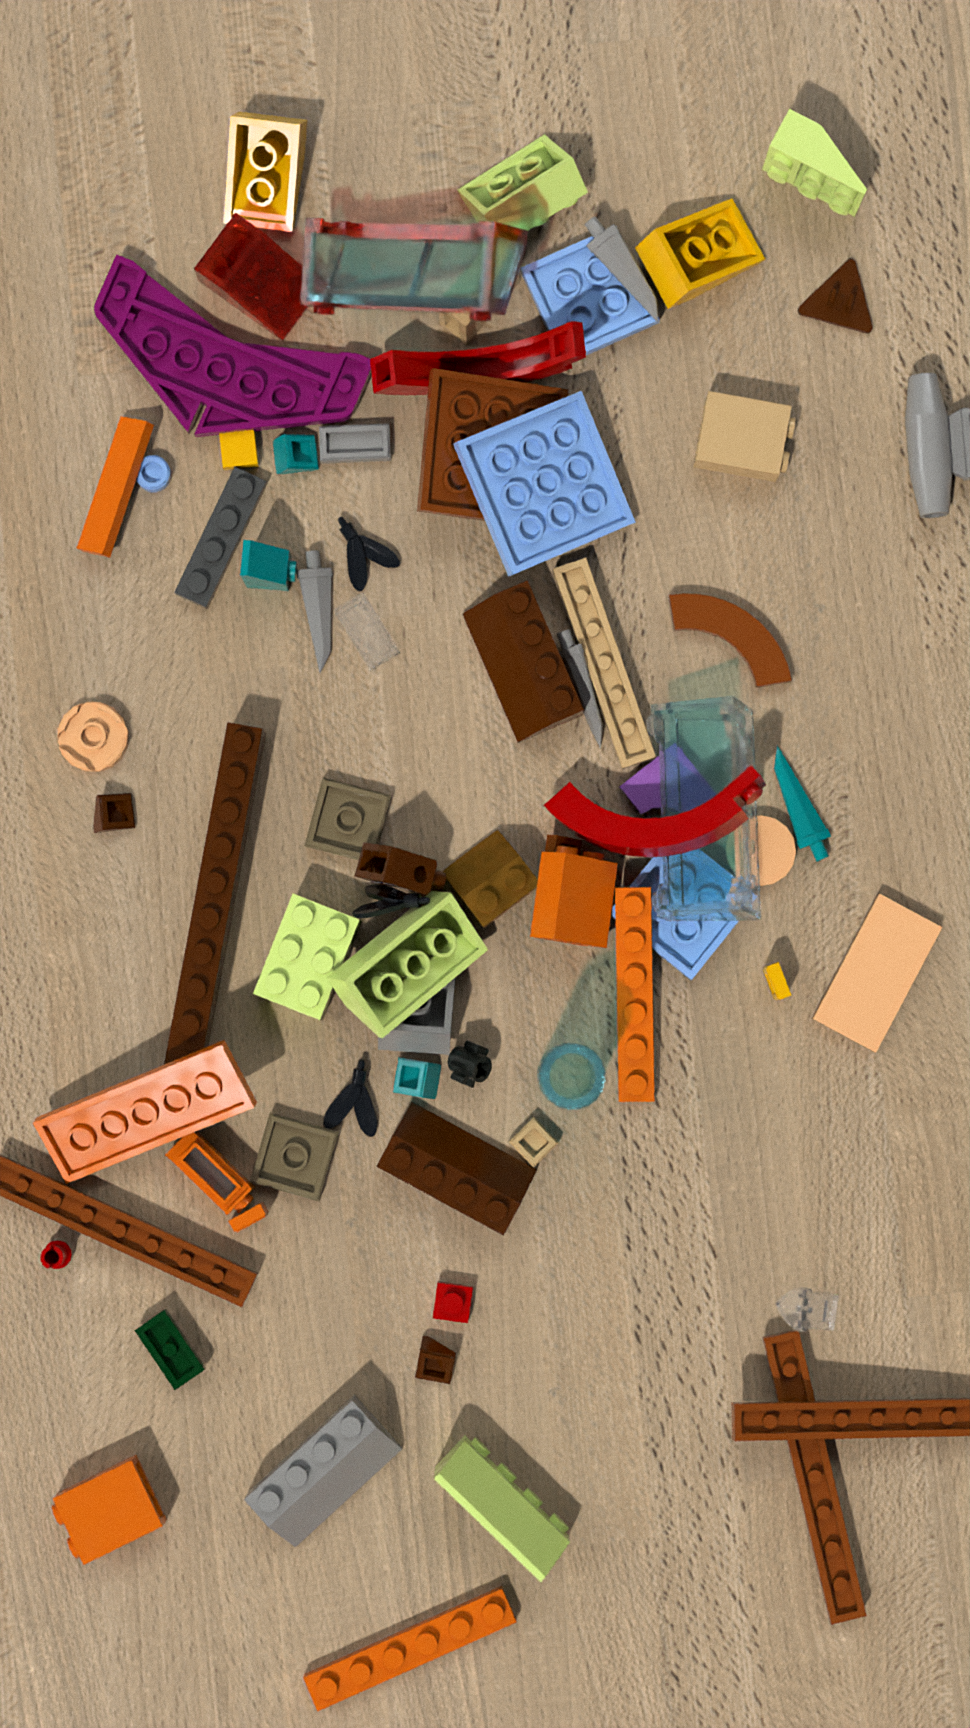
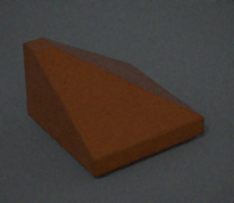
M131 793L96 796L93 823L94 833L135 828Z
M423 1335L415 1378L450 1384L456 1352L431 1337Z

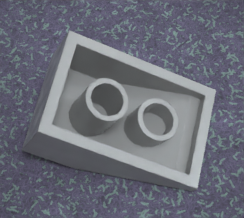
M455 978L384 1038L378 1037V1050L449 1055Z

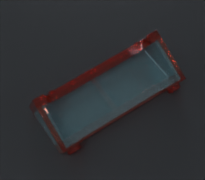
M306 218L300 304L314 307L313 313L321 315H335V309L461 313L469 314L470 320L491 321V315H505L527 246L528 231L496 221H479L478 223H471V225L353 223L342 220L330 223L324 221L325 219Z

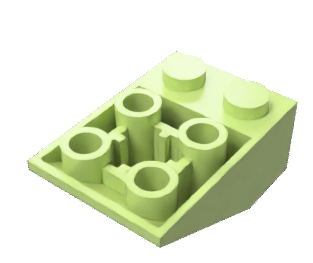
M789 109L769 146L762 170L766 171L767 175L778 183L784 184L787 182L797 187L803 196L809 199L819 198L828 203L834 212L841 215L850 214L855 217L867 191L866 187L824 128L819 123Z

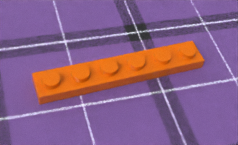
M615 887L619 1102H654L651 887Z
M500 1586L304 1674L303 1679L318 1712L516 1623L517 1619L503 1587Z

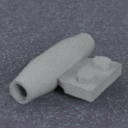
M920 373L908 378L905 427L909 474L920 517L938 518L949 514L952 474L962 478L963 481L970 480V408H961L948 416L937 374Z

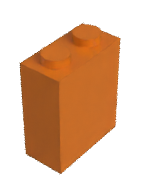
M557 846L556 852H541L530 937L580 946L607 948L618 863L604 861V854L583 851V856L578 855V849L572 847Z
M137 1455L58 1492L53 1498L55 1503L52 1505L54 1517L59 1525H65L70 1535L67 1538L69 1549L75 1558L80 1557L83 1565L163 1527L167 1521Z

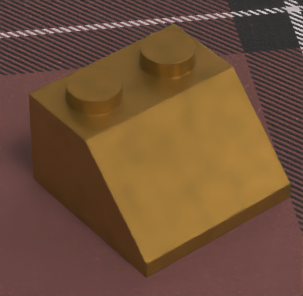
M496 830L443 870L446 873L447 881L483 929L537 889L538 879L499 830Z

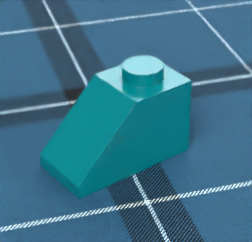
M243 540L240 576L247 588L289 591V583L296 582L297 561L292 560L291 553L287 549L251 540Z

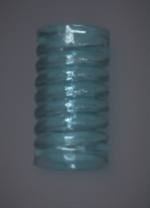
M562 1043L552 1047L541 1058L537 1069V1081L540 1090L550 1102L567 1110H579L592 1104L602 1093L606 1081L605 1068L596 1052L589 1047L578 1043ZM566 1054H578L584 1058L589 1065L591 1073L587 1088L579 1095L573 1097L557 1094L552 1088L549 1078L553 1063L559 1057Z

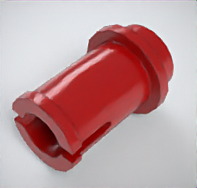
M52 1241L41 1252L40 1261L48 1269L50 1267L61 1269L71 1261V1248L64 1241ZM53 1249L59 1255L58 1261L52 1257Z

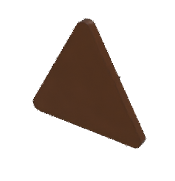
M853 259L847 260L799 306V315L869 334L873 326L856 262Z

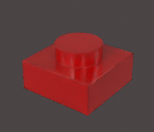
M438 1281L433 1319L468 1323L473 1286Z

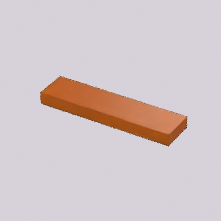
M120 417L77 549L85 553L110 558L154 425L148 421Z

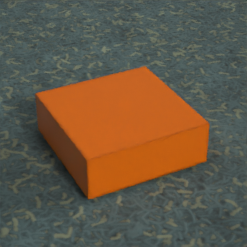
M262 1201L230 1219L228 1222L234 1232H239L266 1217L269 1211Z

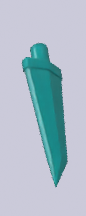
M777 745L774 770L797 838L796 842L799 849L809 846L816 862L829 857L823 840L831 837L828 828L826 829Z

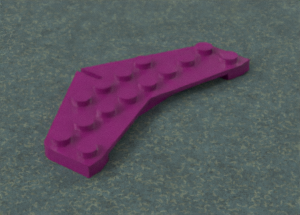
M117 254L94 305V312L98 321L188 434H190L202 405L206 406L194 433L196 438L219 435V433L261 431L346 421L354 414L371 375L370 358L357 353L340 352L337 354L243 343L230 339L150 277L139 265Z

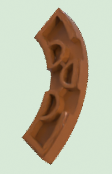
M688 593L668 596L674 631L693 630L704 632L715 637L718 636L728 642L748 665L756 688L792 681L788 664L778 643L770 632L750 613L735 604L713 596Z

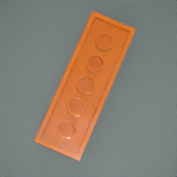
M222 1040L36 1117L33 1125L67 1184L255 1107L257 1101L225 1040Z

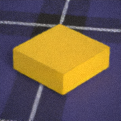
M254 430L219 433L224 470H233L234 467L241 469L259 466Z
M779 962L763 967V973L773 999L781 1000L792 996Z

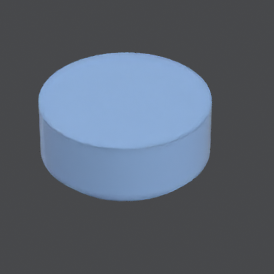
M149 455L143 458L136 480L144 490L159 492L169 485L171 470L163 458Z

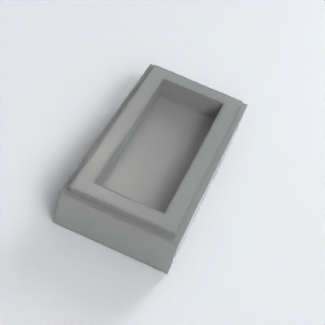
M389 423L319 426L321 464L391 461Z

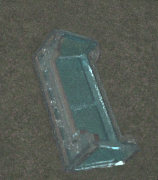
M735 696L651 704V715L647 717V731L649 736H654L655 741L659 744L661 818L677 815L702 805L726 788L750 765L755 769L753 709ZM757 800L752 804H745L741 807L749 819L733 832L702 848L683 854L662 857L663 883H660L657 891H654L652 894V906L654 911L657 912V917L666 921L761 920Z

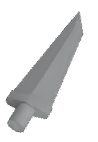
M596 216L585 223L586 228L594 237L587 244L588 249L658 323L657 298L622 238L620 230L615 224L605 230Z
M319 551L305 552L307 569L297 570V578L300 582L319 673H321L331 653V577L333 575L332 568H321Z
M568 629L557 633L562 648L559 654L582 704L587 723L601 749L603 724L583 653L584 650L582 644L575 645L571 631Z

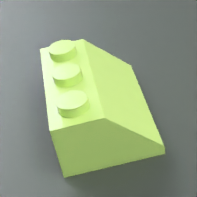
M545 134L457 190L486 236L491 241L495 240L500 245L503 243L510 245L516 242L520 235L533 227L544 224L550 216L563 208L574 205L580 197L588 193L574 159Z

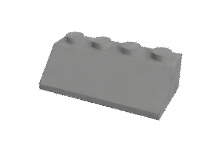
M354 1394L249 1490L244 1500L270 1529L296 1547L398 1454L402 1447Z

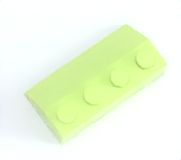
M431 891L425 896L430 898L428 904H422L420 908H410L326 977L344 1005L379 1038H384L488 950L452 893Z
M464 1435L435 1466L434 1480L541 1582L569 1545L570 1539L566 1533L569 1527L555 1513L549 1517L540 1508L543 1502L532 1490L527 1488L525 1491H522L513 1482L517 1477L506 1465L500 1463L497 1466L487 1457L491 1452L479 1439L475 1437L471 1441Z

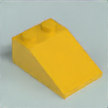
M240 111L230 116L224 209L225 224L293 232L305 157L307 120Z
M733 198L658 227L635 247L668 309L696 298L765 260Z

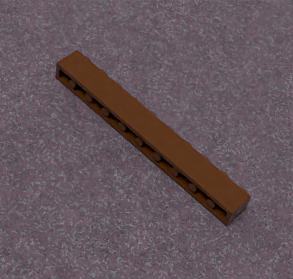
M227 722L164 1064L209 1046L266 732L263 728Z

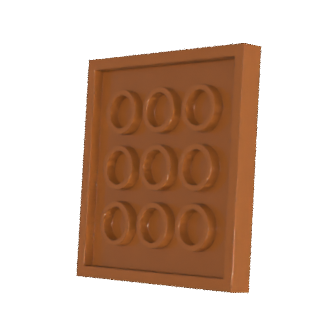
M436 368L430 370L417 512L485 521L453 444L568 396L569 389Z

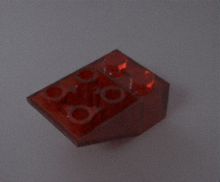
M236 212L194 267L195 274L200 283L281 341L286 338L324 286L323 283L270 237Z

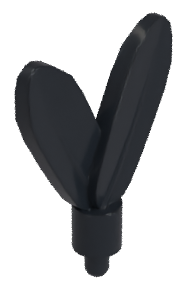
M344 517L338 518V522L342 527L339 530L347 541V564L350 582L357 591H363L368 581L366 557L386 568H397L400 566V561L392 550L368 537L358 535L351 522L347 523Z
M368 885L365 887L367 896L379 901L356 908L352 915L355 918H369L404 907L420 908L422 904H428L430 898L422 897L420 893H405L386 885Z
M359 1060L358 1067L353 1069L351 1084L338 1095L326 1111L323 1121L325 1128L329 1129L339 1125L354 1107L361 1130L369 1137H373L376 1134L378 1121L373 1102L365 1086L368 1072L364 1070L365 1060Z

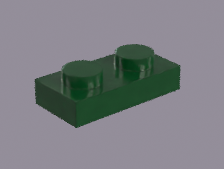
M164 1309L134 1330L174 1390L206 1369L167 1309Z

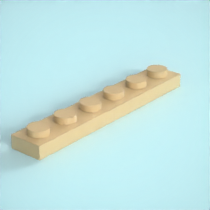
M583 558L554 568L552 572L577 643L582 644L591 683L621 769L656 758L587 559Z

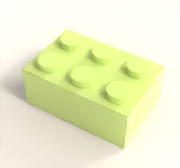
M292 894L253 994L318 1020H323L334 993V988L326 977L346 962L362 921Z

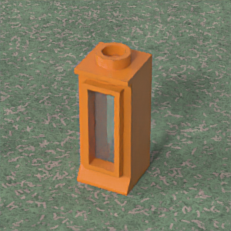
M198 1131L183 1136L165 1154L226 1215L230 1214L233 1210L239 1214L254 1199L249 1193L255 1186Z

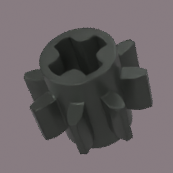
M468 1040L465 1041L464 1047H455L448 1057V1068L453 1071L450 1078L471 1088L474 1087L475 1081L483 1082L486 1080L492 1069V1062L490 1058L486 1057L489 1049Z

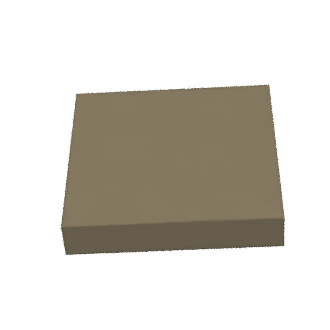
M322 778L304 846L359 861L363 842L379 844L392 796Z
M270 1112L250 1182L319 1201L339 1132Z

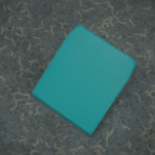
M283 434L273 440L277 474L299 473L319 469L315 435Z
M399 1057L393 1092L435 1099L438 1091L441 1065Z

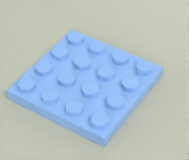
M582 391L453 444L508 577L635 523Z

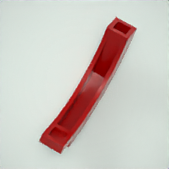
M571 321L526 339L476 349L438 352L392 349L370 359L373 393L385 395H428L430 370L433 368L519 382H530L572 369V363L586 358L582 322Z
M750 765L712 799L689 811L662 818H635L611 812L586 798L571 782L565 785L543 806L565 828L594 846L627 856L665 857L702 848L736 830L749 819L741 807L755 802L761 796L762 788L766 786V783L761 775Z

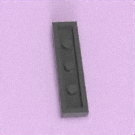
M234 467L174 593L177 596L208 609L263 495L267 481Z

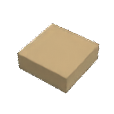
M535 1117L509 1140V1143L533 1168L559 1143Z

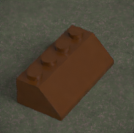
M528 580L492 595L462 614L518 743L583 715L584 709Z
M411 1102L376 1166L503 1236L537 1171L532 1166L414 1102Z

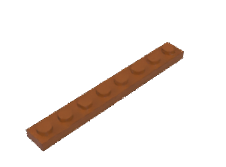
M0 1154V1196L237 1306L243 1307L258 1275L257 1272Z
M794 1329L762 1337L777 1401H815L799 1330ZM825 1439L787 1440L829 1621L832 1625L866 1617Z
M970 1398L731 1402L732 1440L970 1436Z

